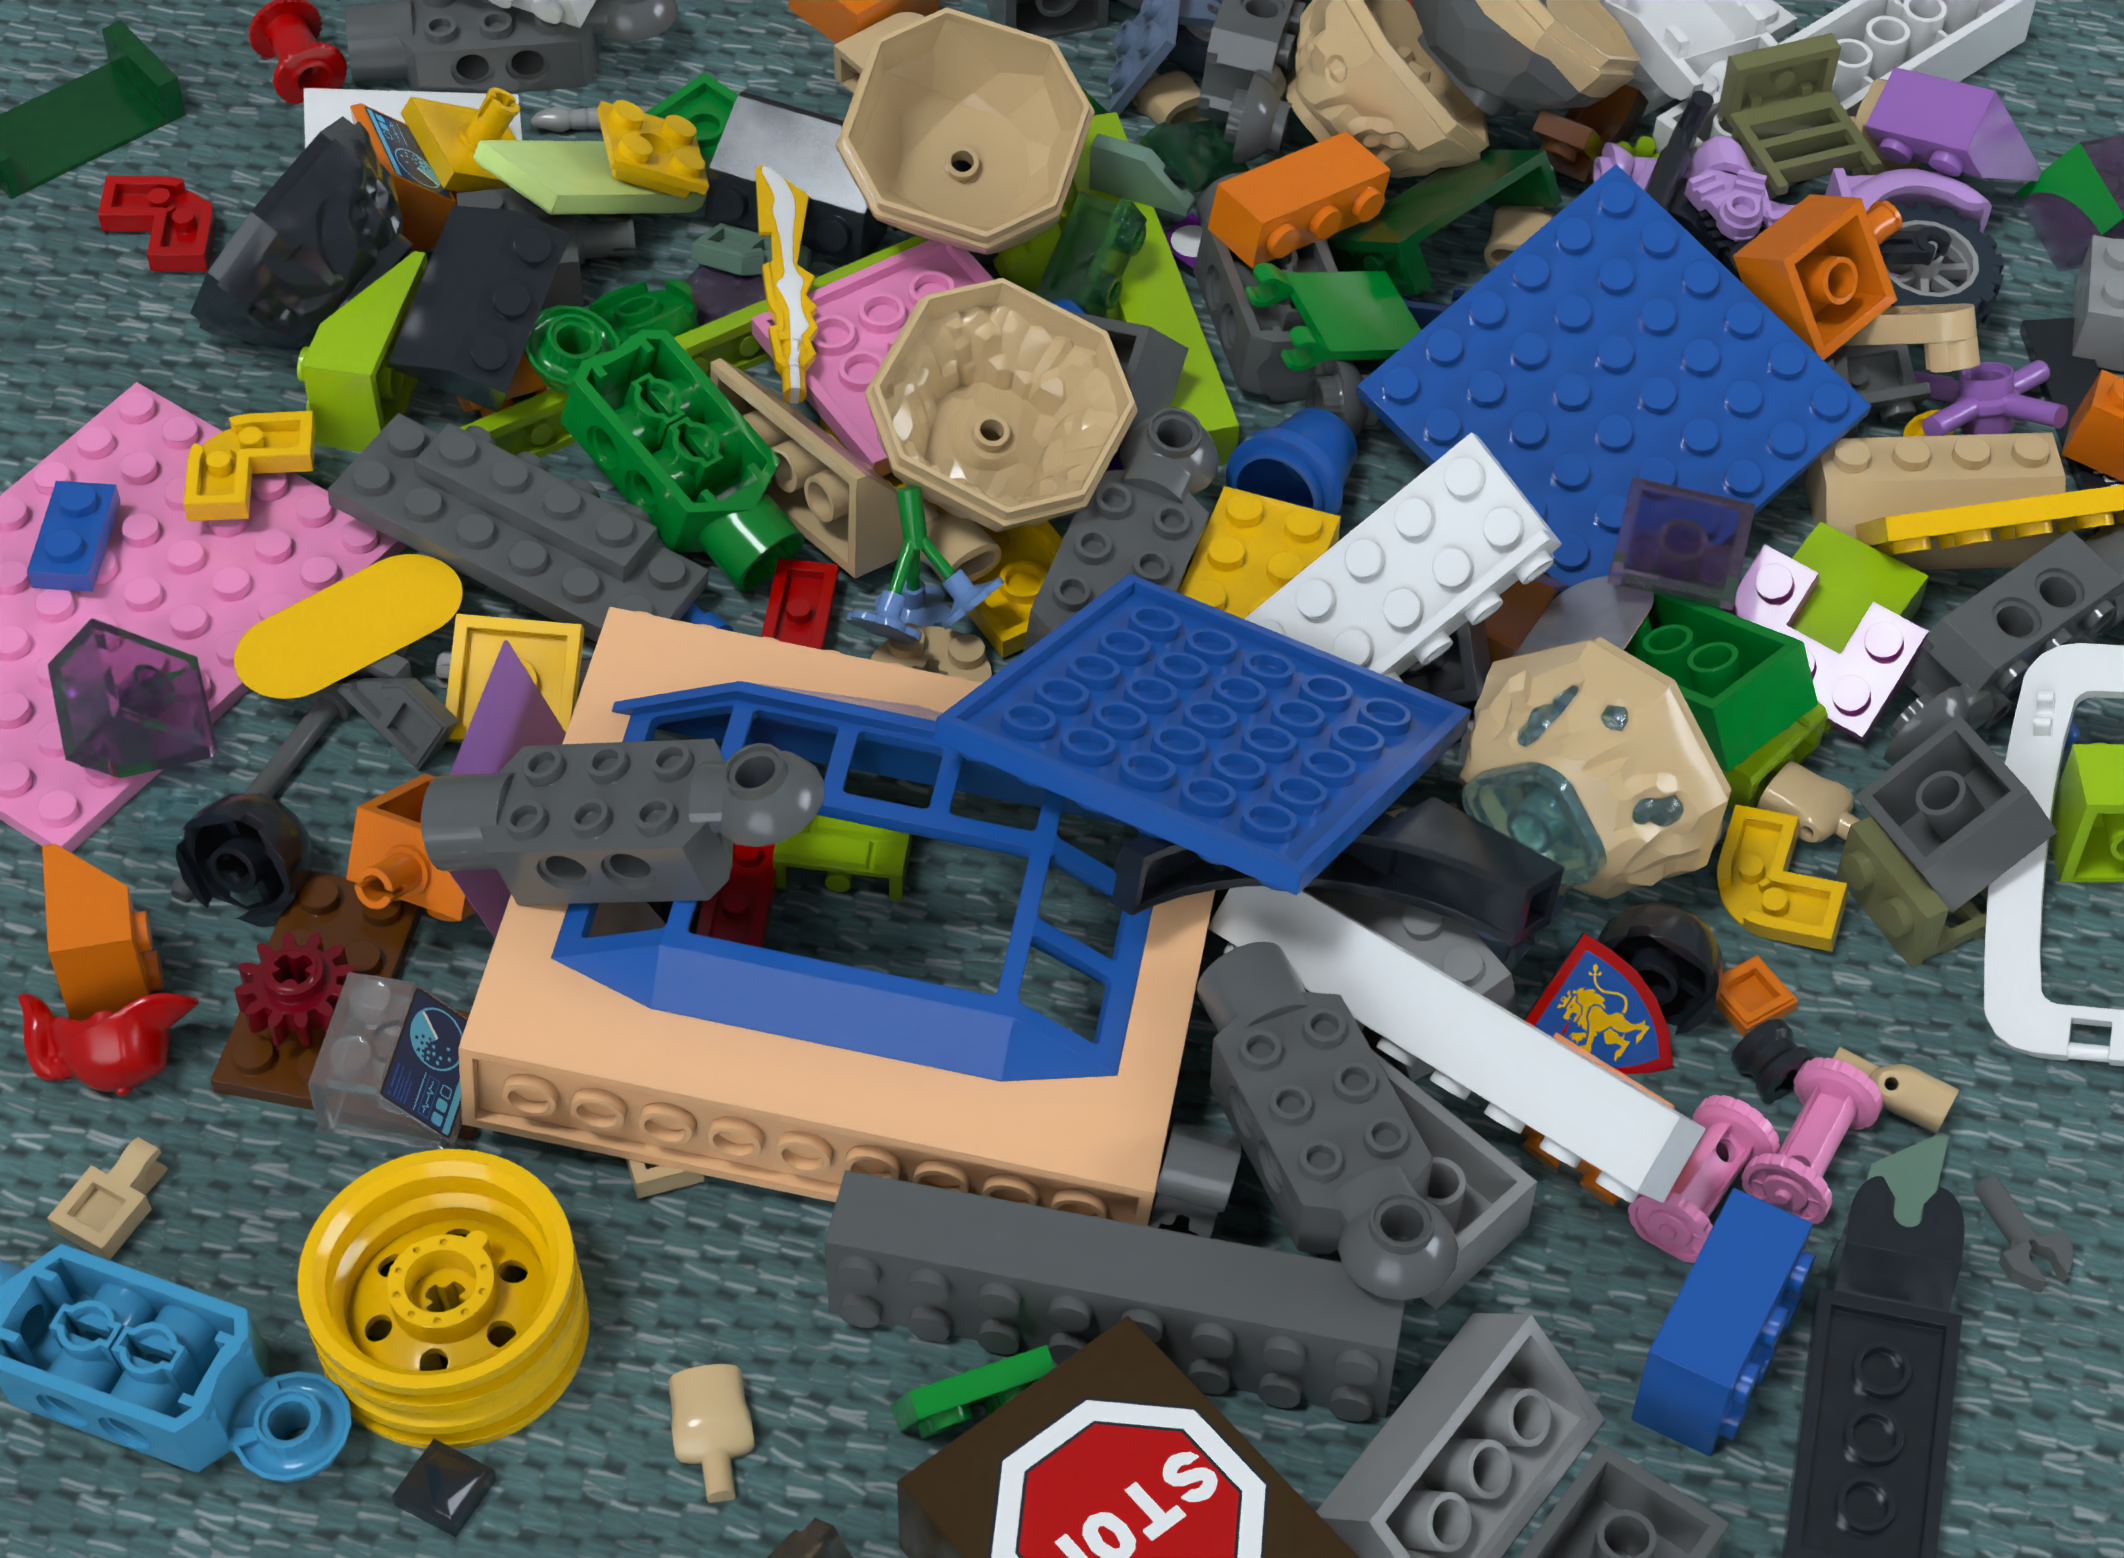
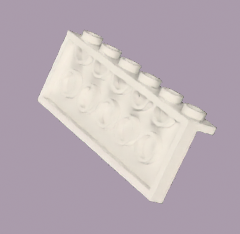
M1471 432L1244 619L1403 683L1399 676L1417 661L1421 665H1426L1447 651L1453 644L1449 635L1469 620L1472 625H1476L1492 615L1503 604V600L1499 595L1516 581L1520 580L1524 585L1543 574L1554 562L1550 554L1559 548L1562 543L1478 435Z

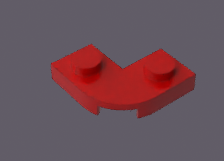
M106 176L98 211L102 231L151 232L147 250L150 271L208 272L216 230L211 201H205L199 195L186 190L184 179L177 177Z

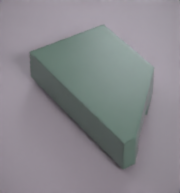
M1097 134L1090 146V189L1186 217L1194 205L1193 195L1187 189H1178L1163 172L1166 165L1151 148Z
M719 223L692 243L691 261L738 275L762 274V265L772 261L771 237L759 236V233ZM801 245L797 264L807 271L811 268L812 249Z
M1937 1134L1870 1164L1866 1181L1876 1176L1884 1177L1895 1197L1894 1217L1899 1224L1905 1227H1914L1920 1223L1921 1210L1924 1203L1937 1191L1949 1136Z

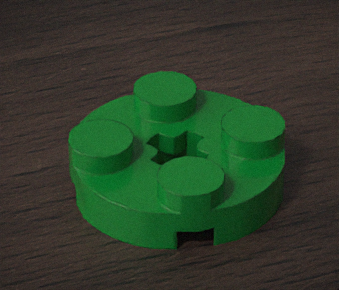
M674 279L663 280L666 290L651 292L648 291L646 282L631 284L605 294L588 306L589 311L597 313L612 326L620 340V345L630 335L636 334L640 330H667L673 337H676L699 327L697 321L698 308L692 288L689 284Z

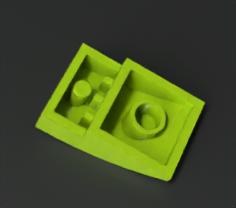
M1820 521L1792 558L1818 572L1820 582L1791 628L1841 654L1873 602L1910 621L1920 609L1929 575ZM1826 723L1824 732L1828 734L1833 726Z

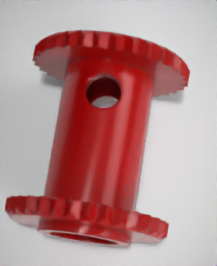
M274 0L263 6L253 17L248 29V37L252 49L255 50L257 55L267 59L277 58L278 66L274 68V79L272 80L277 95L282 100H285L286 103L296 105L304 102V88L340 89L347 75V61L343 53L336 49L334 45L330 46L329 43L324 44L322 41L317 43V38L321 36L319 32L323 30L321 28L323 23L319 10L307 0Z

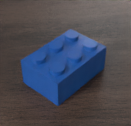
M1732 1189L1649 1350L1631 1417L1632 1421L1709 1457L1720 1436L1734 1441L1749 1409L1750 1401H1748L1754 1385L1755 1383L1761 1385L1778 1348L1775 1343L1782 1329L1788 1331L1803 1299L1804 1292H1802V1289L1816 1258V1255L1805 1251L1813 1226L1812 1222L1738 1189Z

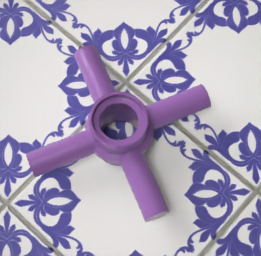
M2035 360L2016 371L2007 364L1980 362V365L1977 367L1960 370L1959 380L1920 371L1914 372L1917 384L1929 382L1932 394L1928 398L1953 403L1924 419L1922 427L1926 436L1946 435L1959 427L1962 432L1968 435L2006 434L2013 430L2014 418L2060 429L2065 425L2068 418V409L2065 405L2021 395L2049 379L2050 370L2047 364L2041 360Z

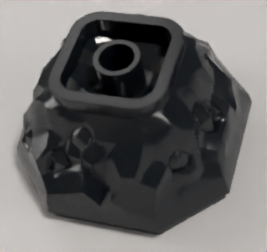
M342 116L319 132L251 210L205 276L190 312L201 321L199 328L213 335L242 339L255 345L296 351L302 350L304 346H310L320 323L409 255L414 244L402 235L404 222L391 174L380 163L373 148L369 132L360 122L352 124Z

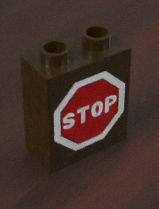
M1126 1316L897 1481L900 1549L908 1558H1359L1129 1316Z

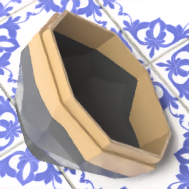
M1411 0L1423 30L1417 38L1420 46L1477 107L1491 116H1515L1518 112L1541 109L1588 107L1606 98L1629 82L1635 76L1633 69L1641 62L1622 25L1598 0Z

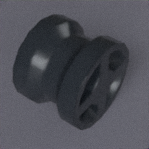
M1779 1018L1768 1020L1750 1031L1737 1044L1731 1056L1733 1065L1741 1074L1751 1075L1756 1080L1755 1089L1766 1103L1770 1104L1793 1092L1795 1076L1803 1063L1816 1058L1808 1048L1798 1047L1792 1041V1029L1783 1019Z

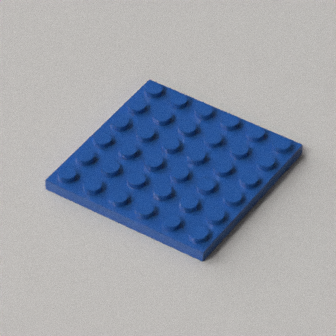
M1617 164L1357 385L1356 395L1428 467L1471 432L1478 435L1562 543L1559 548L1550 554L1554 562L1543 574L1568 584V588L1589 579L1612 576L1610 574L1611 569L1678 584L1864 419L1871 408V405Z
M1129 573L938 716L933 741L958 751L965 759L974 762H984L1015 775L1026 785L1045 788L1076 801L1081 808L1087 811L1104 813L1130 824L1148 837L1165 839L1191 850L1206 862L1226 865L1252 876L1267 888L1276 891H1287L1297 896L1466 733L1471 710Z

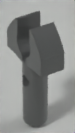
M1992 1175L1981 1179L1975 1186V1194L2010 1244L2009 1250L2002 1252L1998 1262L2008 1279L2032 1291L2042 1292L2046 1279L2037 1266L2031 1262L2029 1254L2032 1251L2034 1255L2043 1257L2051 1263L2053 1271L2064 1284L2072 1266L2073 1245L2062 1229L2050 1234H2043L2033 1230L1999 1178Z

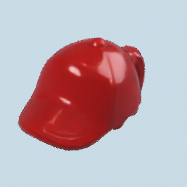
M22 993L18 996L23 1012L25 1051L28 1062L38 1077L52 1082L56 1080H69L76 1077L92 1089L116 1092L121 1097L128 1095L131 1089L158 1076L165 1070L169 1057L171 1027L199 1004L196 997L191 998L178 994L157 993L140 997L116 1013L100 1011L85 1020L55 1016L43 1000L30 993Z

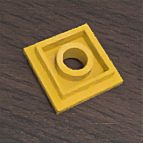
M617 100L614 104L604 101L600 102L597 113L613 179L687 199L690 191L702 195L706 194L709 183L704 168L705 161L701 157L697 142V130L690 121L677 115H668L663 119L645 114L637 105L625 100Z

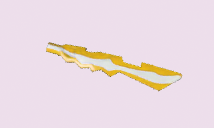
M760 165L756 168L755 173L759 236L771 237L772 261L762 265L767 309L775 324L774 326H769L768 336L775 370L782 378L783 399L788 403L798 404L803 402L807 396L806 371L816 358V352L811 342L818 331V326L813 318L816 314L817 306L807 296L815 276L797 264L809 195L769 167Z

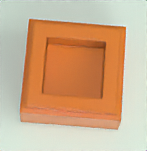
M1756 955L1722 974V987L1716 1008L1744 1038L1758 1025L1771 1019H1781L1795 1011L1798 1000L1762 959Z

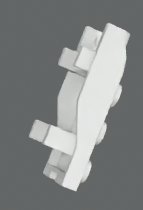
M1598 0L1622 25L1641 59L1639 64L1668 96L1678 100L1687 98L1690 100L1695 91H1705L1714 99L1710 111L1719 108L1728 56L1779 45L1765 29L1767 17L1753 1L1743 3L1741 0Z

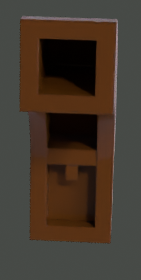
M1623 85L1606 98L1588 107L1570 108L1564 117L1541 109L1532 130L1543 141L1540 150L1546 151L1554 171L1586 184H1593L1595 158L1602 157V150L1606 143L1616 144L1620 141L1628 142L1649 101L1639 89Z

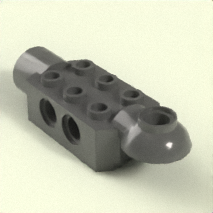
M398 0L395 2L345 5L346 37L351 74L354 83L403 79L413 91L487 93L490 88H500L509 93L586 87L597 73L596 68L600 64L597 34L621 41H640L654 38L668 30L675 22L678 6L675 0H596L581 28L563 22L557 24L548 23L532 12L514 6L502 8L491 3L489 0Z
M1312 0L1222 1L1207 49L1198 103V117L1227 123L1224 140L1235 144L1233 164L1253 161L1268 150L1281 152L1292 110V103L1283 101L1286 95L1287 74L1295 67L1300 16Z
M1178 408L1162 409L1137 422L1123 438L1119 454L1123 470L1105 471L1087 506L1075 512L1031 608L1023 653L1129 573L1178 593L1204 534L1209 517V512L1192 495L1208 487L1217 475L1219 455L1212 436L1193 414Z
M2124 523L2108 525L2084 542L2070 530L1943 616L1926 636L1921 646L1919 657L1904 680L1906 688L1917 699L1900 714L1892 725L1889 733L1893 740L1887 747L1883 759L1888 764L1895 765L1958 715L1974 731L1981 726L1984 729L1991 728L2010 710L2012 706L2011 700L2020 695L2023 678L2027 669L2041 654L2059 645L2075 643L2096 644L2094 640L2100 633L2110 630L2124 620Z
M715 739L523 746L498 773L440 775L435 777L429 784L423 799L421 812L422 837L430 861L441 871L498 870L517 905L710 900L730 879V872L733 868V844L760 847L780 843L799 833L816 817L824 801L825 782L818 769L812 763L793 752L782 751L771 744L765 743L747 745L737 750L727 761L724 760Z
M1254 942L1225 953L1205 970L1197 985V994L1218 1032L1213 1038L1210 1087L1297 1251L1329 1255L1335 1250H1339L1343 1268L1358 1286L1378 1297L1403 1301L1425 1297L1442 1287L1456 1268L1459 1247L1451 1223L1436 1206L1426 1201L1433 1157L1342 996L1338 994L1306 992L1282 948L1277 944ZM1389 1236H1404L1411 1241H1395L1389 1238Z

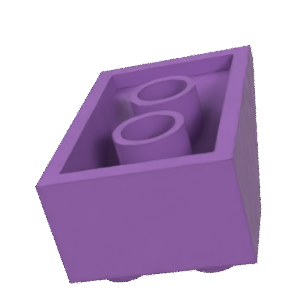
M1894 67L1865 125L1878 145L1879 153L1899 164H1909L1910 160L1929 164L1936 171L1951 177H1958L1961 173L1981 178L2038 181L2042 173L2041 168L1995 90Z

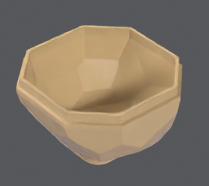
M946 7L872 42L840 131L836 148L876 220L933 241L988 255L1024 244L1058 223L1095 111L1053 40ZM958 160H965L969 162L972 168L968 171L960 172L955 170L952 164Z

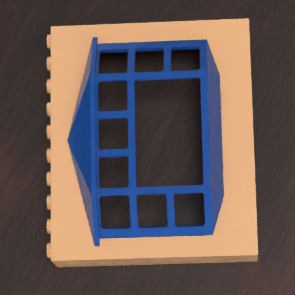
M609 606L563 744L652 741L655 730L658 729L702 739H715L717 742H722L720 751L725 761L737 750L747 745L757 743L771 744L779 750L793 752L805 760L829 764L824 779V801L817 815L1029 858L998 991L994 995H987L693 934L689 932V928L698 900L674 901L667 924L660 929L588 938L599 903L517 905L511 894L458 1047L462 1125L653 1165L686 1170L696 1174L835 1203L844 1172L847 1170L1148 1226L1215 890L1173 899L1155 905L1133 916L1122 910L1112 959L1041 920L1038 916L1049 865L1110 898L1113 896L1117 875L1115 870L1058 837L1057 830L1062 812L1127 826L1132 825L1104 813L1087 811L1081 808L1076 801L1045 788L1026 785L1015 775L984 762H974L965 759L958 751L933 741L937 717L983 682L969 680L962 676H948L909 668L898 663H884L845 655L835 650H821L781 642L771 637H757L718 629L707 624H693L654 616L643 611H629ZM853 769L935 786L930 806L926 809L848 794L844 791L849 771ZM955 791L1039 807L1041 811L1035 830L1029 831L955 816L950 812ZM1030 946L1105 985L1093 1043L1020 1002L1018 997Z

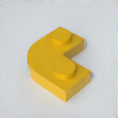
M313 411L236 415L229 417L230 429L213 436L202 446L193 443L187 459L183 501L187 521L249 519L252 474L313 471L316 436Z
M1735 804L1717 865L1719 893L1726 911L1741 927L1759 937L1833 952L1848 899L1847 883L1788 872L1800 832L1799 816Z

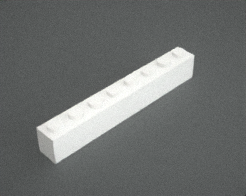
M1265 886L1230 888L1208 925L1209 930L1229 941L1223 953L1254 942L1277 944L1282 948L1306 992L1341 995L1361 1032L1366 1025L1382 1035L1376 1046L1377 1048L1410 1067H1413L1417 1058L1436 1068L1430 1077L1432 1082L1463 1100L1467 1099L1471 1091L1475 1092L1489 1101L1484 1114L1521 1134L1526 1124L1545 1135L1539 1146L1542 1150L1574 1168H1577L1581 1159L1602 1170L1595 1182L1630 1203H1634L1639 1193L1663 1203L1706 1130L1703 1126L1305 889L1296 896L1287 891H1276Z

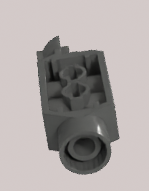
M1245 172L1233 173L1217 179L1204 190L1197 203V217L1203 231L1193 272L1237 387L1259 395L1267 394L1279 401L1306 400V408L1324 409L1342 419L1356 438L1363 427H1372L1378 420V416L1356 395L1357 385L1370 374H1360L1353 365L1354 360H1327L1303 371H1291L1286 366L1280 355L1283 349L1291 350L1296 348L1289 339L1290 330L1297 326L1307 327L1290 297L1263 308L1255 307L1245 293L1246 286L1261 285L1255 279L1253 269L1207 229L1217 184ZM1318 240L1292 251L1283 258H1276L1267 262L1285 273L1338 272L1325 240Z

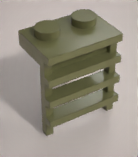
M1832 33L1728 56L1717 118L1721 124L1729 123L1733 129L1731 138L1739 143V145L1743 144L1747 150V158L1751 166H1757L1763 175H1767L1766 189L1772 188L1777 196L1787 194L1789 184L1832 174L1833 168H1844L1846 171L1865 166L1869 174L1880 172L1882 162L1832 92L1841 46Z
M1873 816L1850 825L1836 877L1840 882L1847 883L1849 893L1911 969L1921 965L1923 960L1941 952L1945 954L1954 950L1956 945L1974 938L1976 940L1985 936L1987 912L1981 914L1970 900L1953 912L1962 924L1951 929L1945 923L1949 911L1947 905ZM1989 885L1979 892L1986 901Z

